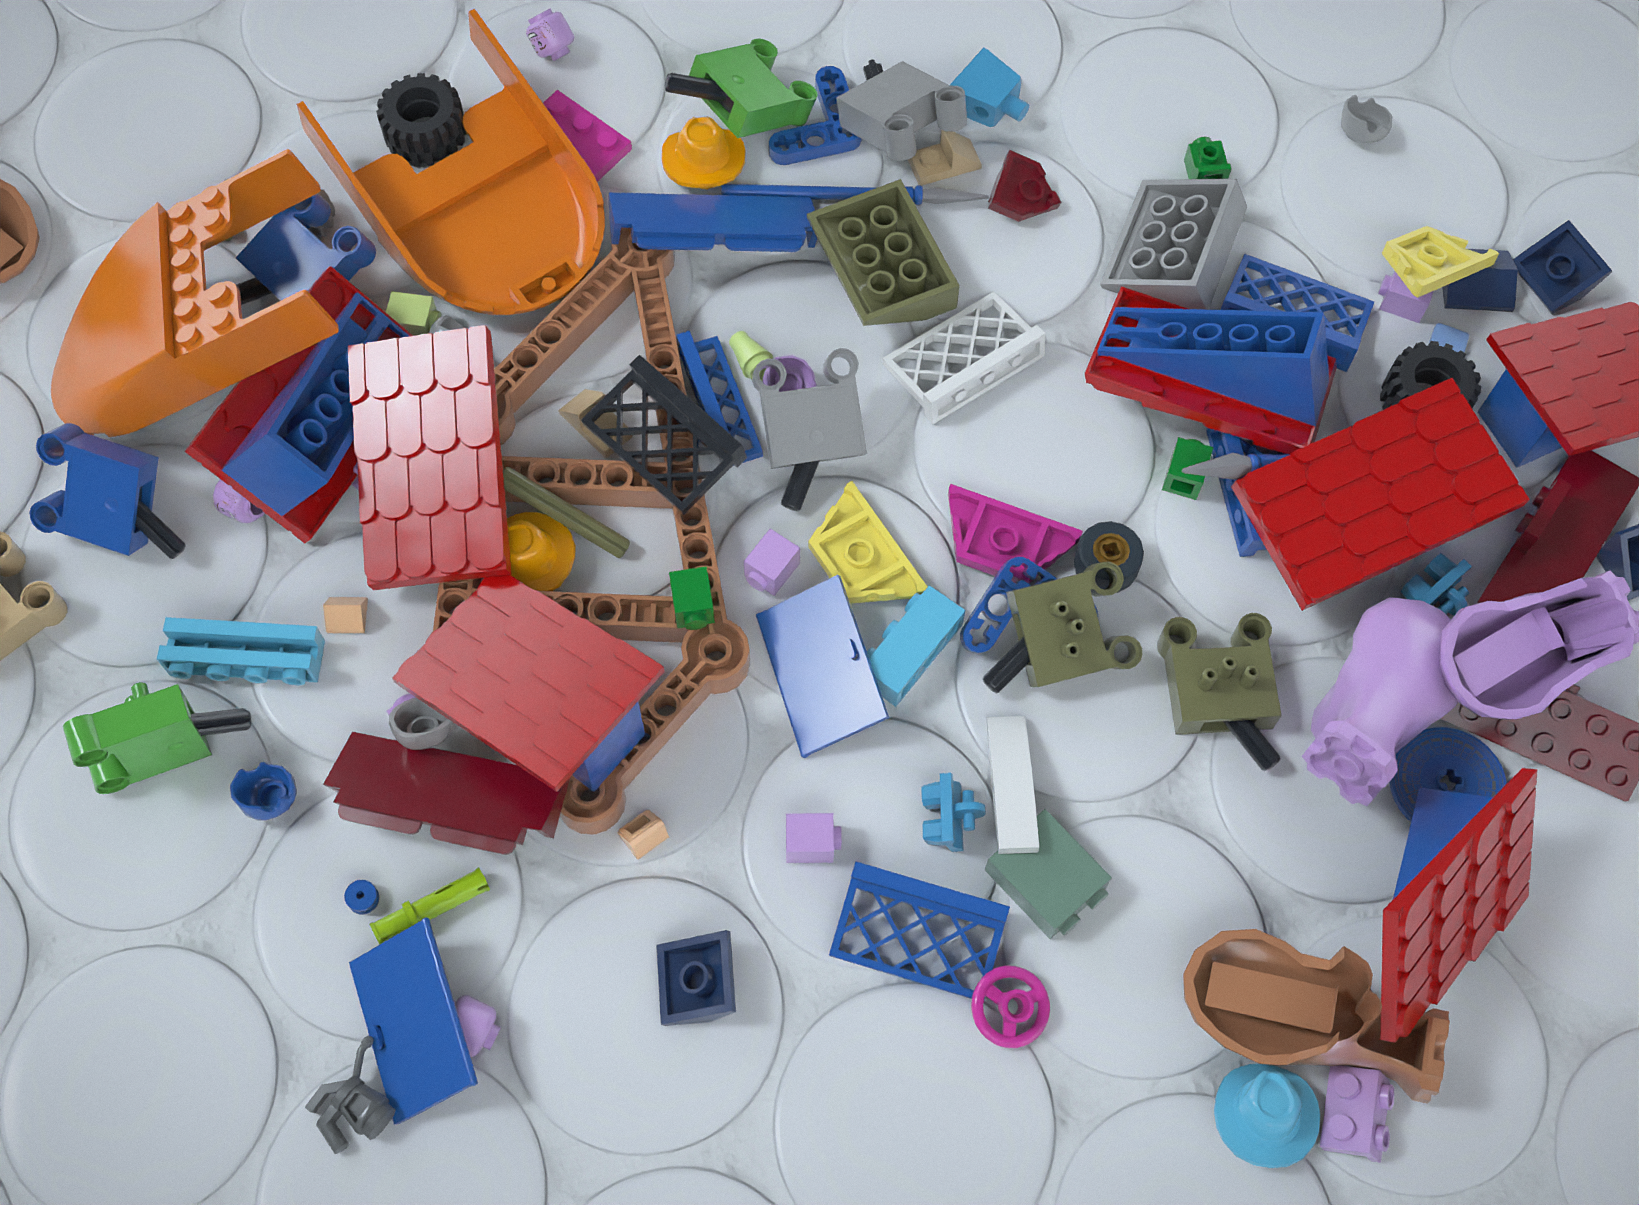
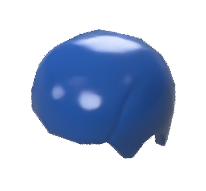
M260 762L259 766L251 771L240 769L230 784L231 798L247 817L257 821L276 818L289 810L297 794L296 783L292 774L283 766L268 765L265 762Z

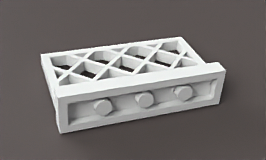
M992 292L883 357V365L923 406L925 417L932 424H935L1044 357L1046 333L1038 325L1031 328L998 294ZM994 306L1001 313L1000 319L981 317V312ZM959 325L974 326L972 335L953 334V330ZM979 326L998 328L997 337L977 336ZM1003 329H1014L1021 333V335L1014 339L1001 338ZM931 342L946 343L944 352L925 351V347ZM951 343L970 345L969 354L949 353ZM975 345L995 347L994 351L986 356L974 355ZM903 359H917L916 369L900 368L896 363ZM923 360L942 362L940 372L921 370ZM947 362L967 364L966 368L958 373L946 372ZM919 379L938 381V385L924 393L918 387Z

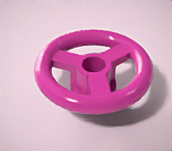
M1008 965L997 967L981 978L973 992L971 1010L978 1030L987 1040L1004 1048H1020L1032 1043L1044 1031L1050 1015V1001L1047 991L1038 977L1024 968ZM1004 978H1016L1029 985L1031 990L1026 992L1021 989H1014L1002 992L993 984ZM985 996L998 1005L999 1012L1003 1016L1002 1034L994 1030L985 1017L983 1008ZM1011 999L1015 1000L1018 1005L1015 1014H1012L1008 1009V1003ZM1037 1002L1038 1012L1035 1022L1026 1032L1016 1035V1024L1025 1022L1032 1016L1034 1003Z

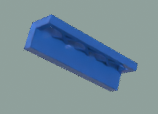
M690 331L676 334L679 357L698 406L733 437L738 435L750 441L752 448L745 450L747 459L744 462L763 457L762 447L718 336L694 342ZM714 349L716 359L712 366L703 364L699 353ZM713 377L727 382L728 386L723 395L713 392L710 384ZM724 405L738 411L739 416L734 425L724 420L721 412Z

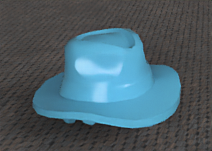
M1268 1064L1241 1066L1232 1070L1224 1077L1215 1097L1214 1116L1216 1128L1222 1141L1236 1157L1252 1165L1267 1168L1288 1167L1303 1160L1315 1144L1320 1125L1318 1100L1309 1084L1291 1071Z

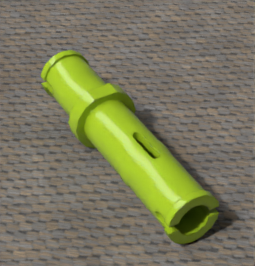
M478 867L469 874L442 886L440 889L411 904L409 900L402 903L403 908L369 925L380 945L420 922L423 918L431 920L477 895L489 891L490 888Z

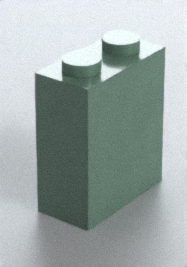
M1044 809L1037 815L1038 853L998 854L997 851L988 859L985 871L1042 932L1051 939L1059 931L1065 936L1080 922L1081 919L1077 916L1078 913L1087 905L1093 910L1109 895L1105 889L1112 877Z

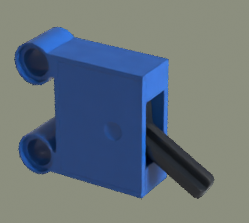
M317 193L274 215L237 255L236 259L255 276V278L236 284L240 290L241 305L272 293L278 299L283 300L299 291H308L329 266L333 267L350 281L361 268L367 267L373 262L376 256L375 245L353 226H344L335 232L332 238V249L322 242L309 228L319 227L326 223L330 217L331 208L329 203ZM355 244H357V246L355 247V249H353V250L351 251L352 247H353Z
M72 423L63 424L37 439L36 451L43 462L52 466H58L68 461L65 491H56L34 503L30 508V520L38 530L44 533L56 531L127 556L148 544V538L170 559L176 558L184 551L185 543L152 512L159 457L84 433L79 426Z

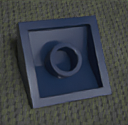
M1570 220L1513 259L1518 269V274L1551 314L1581 300L1612 273L1611 268Z
M1469 249L1480 254H1485L1488 251L1484 249ZM1495 250L1499 255L1494 265L1442 287L1444 309L1513 312L1516 303L1518 269L1509 251Z
M724 930L656 945L661 1025L670 1026L711 1022L736 1012L730 931Z

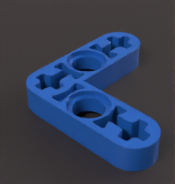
M825 66L817 71L815 89L817 90V97L826 121L774 133L769 139V157L773 162L779 165H789L853 151L860 146L862 139L849 131V135L853 136L847 137L845 133H842L839 113H835L830 109L832 105L837 104L836 97L849 91L842 70L834 66ZM830 80L832 84H835V92L830 93L831 89L827 81ZM818 136L824 140V143L819 146H813L807 140L810 137ZM796 141H801V148H798ZM780 145H785V148L788 149V150H787V151H783L782 148L779 147V146H780Z
M1015 557L1007 560L960 632L962 646L972 653H983L990 650L1012 618L1006 592L1031 585L1024 580L1014 583L1012 581L1013 573L1009 571L1011 567L1017 568L1022 565L1024 567L1023 575L1030 580L1036 579V575H1039L1041 579L1034 585L1058 578L1027 558ZM995 594L1004 596L1008 602L1007 611L1001 616L992 614L988 607L989 599ZM982 613L986 619L997 622L998 625L996 628L988 625L983 632V636L987 639L986 643H977L974 646L971 643L973 636L969 632L971 629L978 630L981 628L985 620L979 619L978 616Z

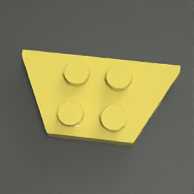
M1429 226L1387 241L1382 251V255L1417 298L1494 265L1499 253L1490 248L1485 254L1466 249L1468 240L1445 234L1443 231Z
M853 481L847 483L844 487V493L836 505H832L825 515L823 524L817 527L808 540V548L829 578L836 575L841 576L850 604L911 599L915 593L921 595L926 590L927 585Z

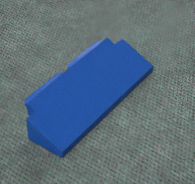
M609 192L608 195L611 244H619L621 228H631L632 243H637L640 248L649 250L708 251L713 249L714 245H725L731 251L797 252L804 245L806 237L808 248H815L817 237L807 219V213L815 211L811 197Z

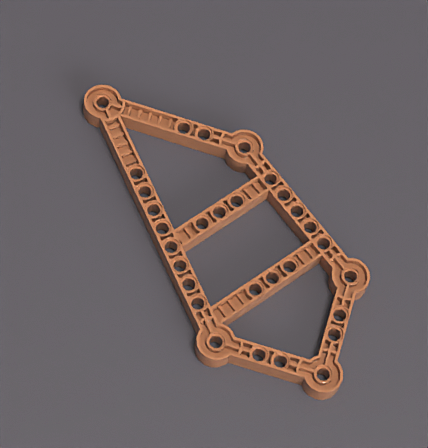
M621 228L619 244H611L612 251L494 369L501 445L505 444L513 434L516 426L514 413L633 291L635 292L647 362L686 395L665 278L669 276L674 267V250L642 249L637 243H632L631 228ZM551 341H558V342L553 343V344H547V343H549V342H551ZM530 364L534 365V366L529 367V368H524L526 365H530ZM663 365H668V366H670V367L665 368V369L658 368V367L663 366ZM663 409L655 410L658 426L667 425V412ZM673 418V425H678L679 423ZM689 432L673 433V449L693 448V435ZM659 433L662 450L667 449V433ZM502 456L503 470L506 467L514 469L571 505L673 509L683 570L707 566L709 584L712 587L710 590L715 623L707 624L706 627L698 630H688L685 627L677 629L672 596L539 591L569 611L576 612V615L580 618H585L617 639L682 643L683 660L640 706L644 731L651 736L646 743L636 744L596 789L599 791V795L593 801L587 802L580 799L582 793L589 790V788L573 775L570 777L560 818L570 829L580 834L594 835L605 832L618 823L625 810L626 795L624 790L707 697L710 694L728 693L740 686L744 681L750 667L748 638L741 627L731 620H727L705 495L683 515L624 461ZM684 456L688 459L682 462L675 461L676 457H673V473L693 472V456ZM664 457V463L648 462V472L651 474H667V457ZM544 478H552V479H553L552 481H550V482H548V483H544V484L539 483L540 480H542V479H544ZM579 480H589V482L584 485L575 484ZM693 480L673 481V494L683 501L690 493H681L679 491L683 488L693 489ZM616 481L626 482L622 486L615 487L611 485ZM667 481L661 482L667 488ZM505 490L506 502L526 503ZM691 519L700 521L694 526L684 524ZM694 552H703L706 554L704 557L700 559H694L690 557V555ZM481 578L439 583L433 632L452 616L449 612L453 608L466 601L477 590L481 583ZM609 612L614 614V617L608 621L597 619L603 613ZM715 651L725 654L721 660L717 661L707 658L711 652ZM666 705L676 709L674 713L668 716H662L657 713L662 706Z

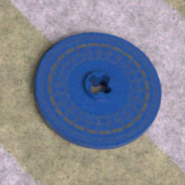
M1448 727L1425 729L1395 754L1398 771L1389 782L1397 807L1410 822L1412 821L1419 788L1494 797L1507 784L1502 765L1487 745L1467 732ZM1445 775L1448 776L1449 782L1456 783L1451 790H1448L1446 783L1440 782Z

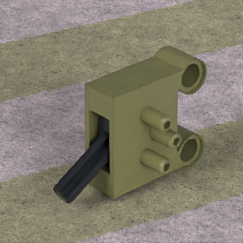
M1100 562L1088 566L1082 573L1006 592L1018 642L983 676L984 684L997 694L1024 667L1026 668L1030 687H1042L1110 668L1131 669L1137 666L1143 655L1139 641L1128 635L1111 636L1104 641L1092 597L1109 596L1117 593L1124 581L1121 569L1112 562ZM1100 569L1105 570L1110 579L1108 587L1104 590L1100 589L1095 582L1096 573ZM1120 642L1124 643L1128 649L1127 659L1122 663L1117 661L1114 656L1115 646Z
M1249 613L1243 616L1231 636V647L1191 649L1197 638V630L1195 625L1184 617H1175L1167 621L1157 641V650L1165 662L1175 735L1232 732L1263 771L1273 768L1281 758L1259 730L1273 729L1282 716L1268 640L1272 634V626L1265 616L1259 613ZM1244 631L1254 633L1258 640L1248 638ZM1175 635L1182 638L1184 644L1174 643L1169 636Z

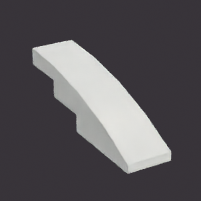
M1025 716L987 717L991 791H993L998 854L1038 853L1039 838Z

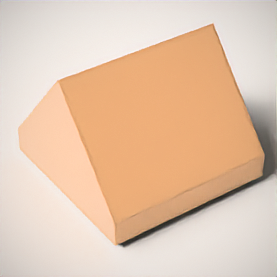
M329 597L323 604L326 632L365 633L368 598Z
M645 810L617 832L637 860L669 838L663 821L650 810Z

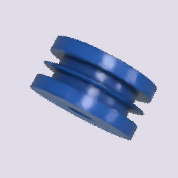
M356 880L347 887L344 899L347 906L354 913L365 915L371 913L377 907L379 893L371 882Z

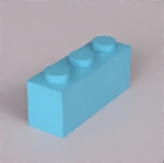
M930 585L921 595L915 593L904 609L907 613L899 622L893 620L888 625L882 635L884 640L878 648L871 647L867 651L882 697L895 707L902 701L963 625L966 610Z

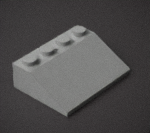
M1237 179L1142 180L1101 280V287L1118 293L1122 286L1188 309L1209 310L1247 209V204Z

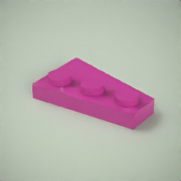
M556 90L543 102L586 162L597 182L632 150V144L629 139L559 90Z

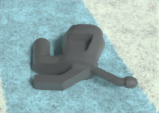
M366 1036L361 1041V1045L356 1053L352 1077L344 1081L322 1084L305 1106L309 1112L316 1113L330 1094L336 1093L330 1105L316 1123V1126L334 1154L344 1151L349 1146L348 1141L336 1124L341 1115L345 1117L358 1135L364 1134L369 1140H372L385 1129L396 1111L389 1104V1099L385 1095L368 1087L360 1079L365 1051L372 1046L374 1041L372 1036Z

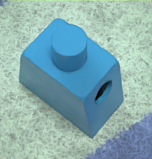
M984 47L950 84L964 89L967 118L988 127L996 126L1005 114L1020 122L1029 110L1030 105L1019 98L1022 83L1020 75Z

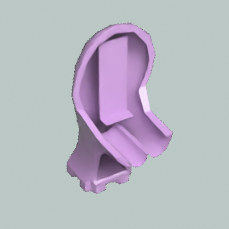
M1607 571L1595 577L1580 578L1544 592L1529 593L1504 602L1485 601L1460 609L1441 633L1439 666L1447 688L1461 705L1481 717L1511 720L1543 712L1563 691L1596 669L1629 657L1633 650V644L1639 642V611H1635L1627 600V595L1631 590L1623 577H1616L1611 571Z
M1389 597L1367 609L1353 634L1352 651L1340 670L1336 683L1314 710L1311 731L1315 740L1302 755L1303 759L1307 762V770L1319 779L1326 777L1333 780L1340 788V795L1351 804L1360 803L1368 806L1380 790L1397 773L1395 754L1429 725L1442 718L1457 705L1458 701L1447 688L1439 666L1441 633L1451 619L1443 611L1424 601Z

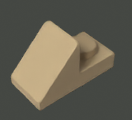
M941 130L940 144L918 149L915 156L908 159L918 185L921 186L982 168L971 140L953 131Z
M584 389L558 410L559 414L604 458H608L614 452L581 422V419L606 395L603 392ZM613 412L603 413L594 423L601 429L616 428L617 416ZM624 435L622 445L629 441L633 436ZM610 436L616 442V436Z

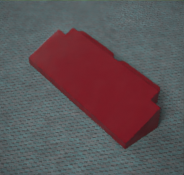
M352 731L323 785L337 792L333 803L339 805L338 815L345 821L409 835L417 834L421 830L422 824L430 825V834L438 841L509 855L515 850L516 844L523 845L527 829L535 830L545 837L554 839L570 778L556 792L515 764L436 748L411 750L404 747L397 740Z

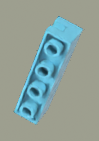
M165 618L163 632L168 637L167 646H159L157 660L172 677L189 679L192 675H201L216 681H227L230 677L244 678L253 683H266L267 679L282 680L286 684L295 686L304 685L305 682H318L325 639L317 626Z

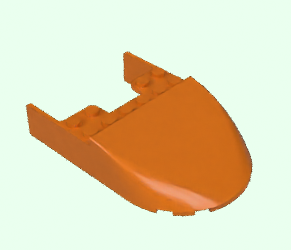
M472 9L468 12L471 41L504 85V88L465 112L463 127L473 143L416 174L409 162L398 154L384 155L361 169L352 172L306 104L301 101L296 105L304 132L376 233L379 243L403 271L429 293L463 309L490 315L521 314L546 307L570 293L589 273L598 257L603 242L605 230L604 202L600 187L586 162L478 12Z
M286 149L216 186H209L202 193L186 201L176 203L167 211L157 202L140 216L114 244L95 271L76 307L53 370L51 381L52 403L57 415L65 424H75L84 433L90 435L105 433L108 437H116L138 431L339 332L338 324L307 290L299 291L242 319L240 290L235 283L231 281L218 282L209 289H206L205 250L321 191L320 184L291 150Z

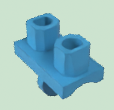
M1440 553L1424 569L1437 582L1433 587L1417 574L1405 584L1400 592L1406 599L1424 601L1432 606L1439 601L1440 606L1437 609L1443 611L1446 615L1449 613L1455 616L1460 609L1468 607L1465 598L1469 595V591L1464 586L1457 590L1454 587L1462 580V576L1472 566L1465 559L1456 565Z
M951 772L941 773L940 782H934L921 787L923 806L927 810L941 808V819L923 821V840L928 845H946L952 852L964 851L963 830H975V819L984 817L986 815V808L984 804L974 802V791L965 790L961 792V783L953 780Z

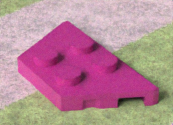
M953 484L949 486L948 501L957 563L996 576L1007 560L1015 557H1024L1046 570L1074 547L1082 536L1083 531ZM1022 565L1017 568H1010L1009 571L1013 573L1012 581L1016 583L1019 580H1024L1030 584L1033 580L1023 575L1024 567Z

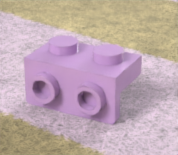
M1330 1066L1320 1147L1324 1151L1366 1156L1371 1162H1381L1382 1151L1386 1152L1389 1147L1390 1133L1388 1126H1385L1387 1110H1391L1394 1105V1087L1380 1070Z

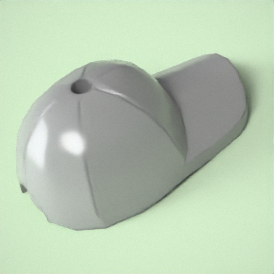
M418 698L404 701L389 714V726L394 737L400 744L411 750H422L441 744L448 737L451 725L454 724Z

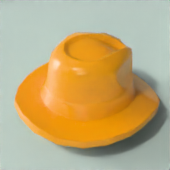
M708 116L693 117L688 120L681 132L669 135L664 141L661 161L667 176L678 185L708 190L733 181L742 172L746 151L742 139L737 138L731 130L722 129Z
M523 512L507 518L511 576L537 591H554L560 587L570 574L575 560L576 545L572 533L566 526L548 515L538 512Z

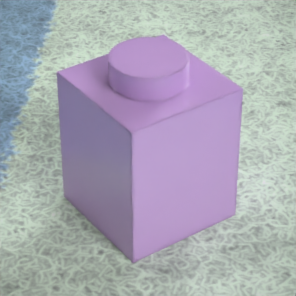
M1394 271L1392 276L1385 275L1378 294L1382 295L1383 299L1379 310L1419 323L1429 306L1434 291L1417 298Z
M769 529L744 560V574L747 582L756 590L761 592L766 590L775 596L800 564V547L772 529Z
M833 813L786 814V863H833L834 850H841L842 844L841 826H834Z

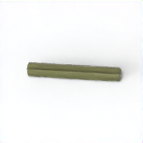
M506 467L503 470L504 489L613 556L621 558L630 545V541L514 469Z

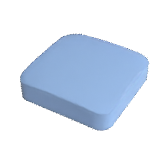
M1438 323L1433 329L1430 341H1438L1439 346L1443 347L1447 343L1453 346L1452 350L1465 352L1469 334Z

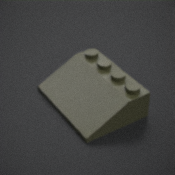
M901 179L807 213V219L863 326L923 321L957 308L960 285Z

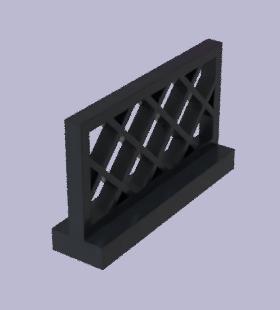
M639 354L629 364L632 370L581 419V422L676 509L685 515L733 465L738 468L747 459L742 444ZM633 384L642 390V403L623 404V394ZM648 396H649L654 402H648ZM663 409L667 412V425L648 426V410ZM642 411V427L623 428V412ZM617 412L616 428L601 429L594 423L603 413ZM673 418L679 423L678 425H673ZM667 433V449L648 450V434ZM673 433H691L693 435V448L673 449ZM642 434V451L626 452L622 448L624 435ZM610 436H616V442ZM699 441H700L705 447H699ZM714 454L722 461L713 471L699 472V455ZM693 456V472L673 473V457ZM667 457V474H651L648 472V458ZM635 459H642V465ZM693 480V491L683 501L673 494V481ZM667 481V488L661 482Z

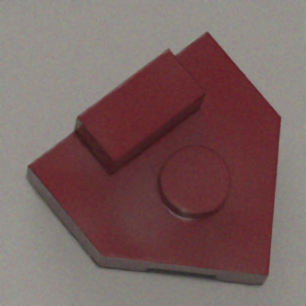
M1009 150L988 200V209L1019 222L1058 209L1062 202L1056 191L1051 190L1045 179L1046 173L1039 162Z

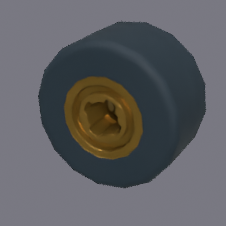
M1113 521L1099 522L1089 527L1080 537L1074 558L1076 574L1082 573L1088 566L1095 563L1112 562L1123 573L1124 581L1121 589L1117 592L1119 593L1130 587L1137 578L1144 556L1142 541L1135 531L1124 524ZM1102 569L1095 576V582L1100 589H1106L1110 582L1108 573Z

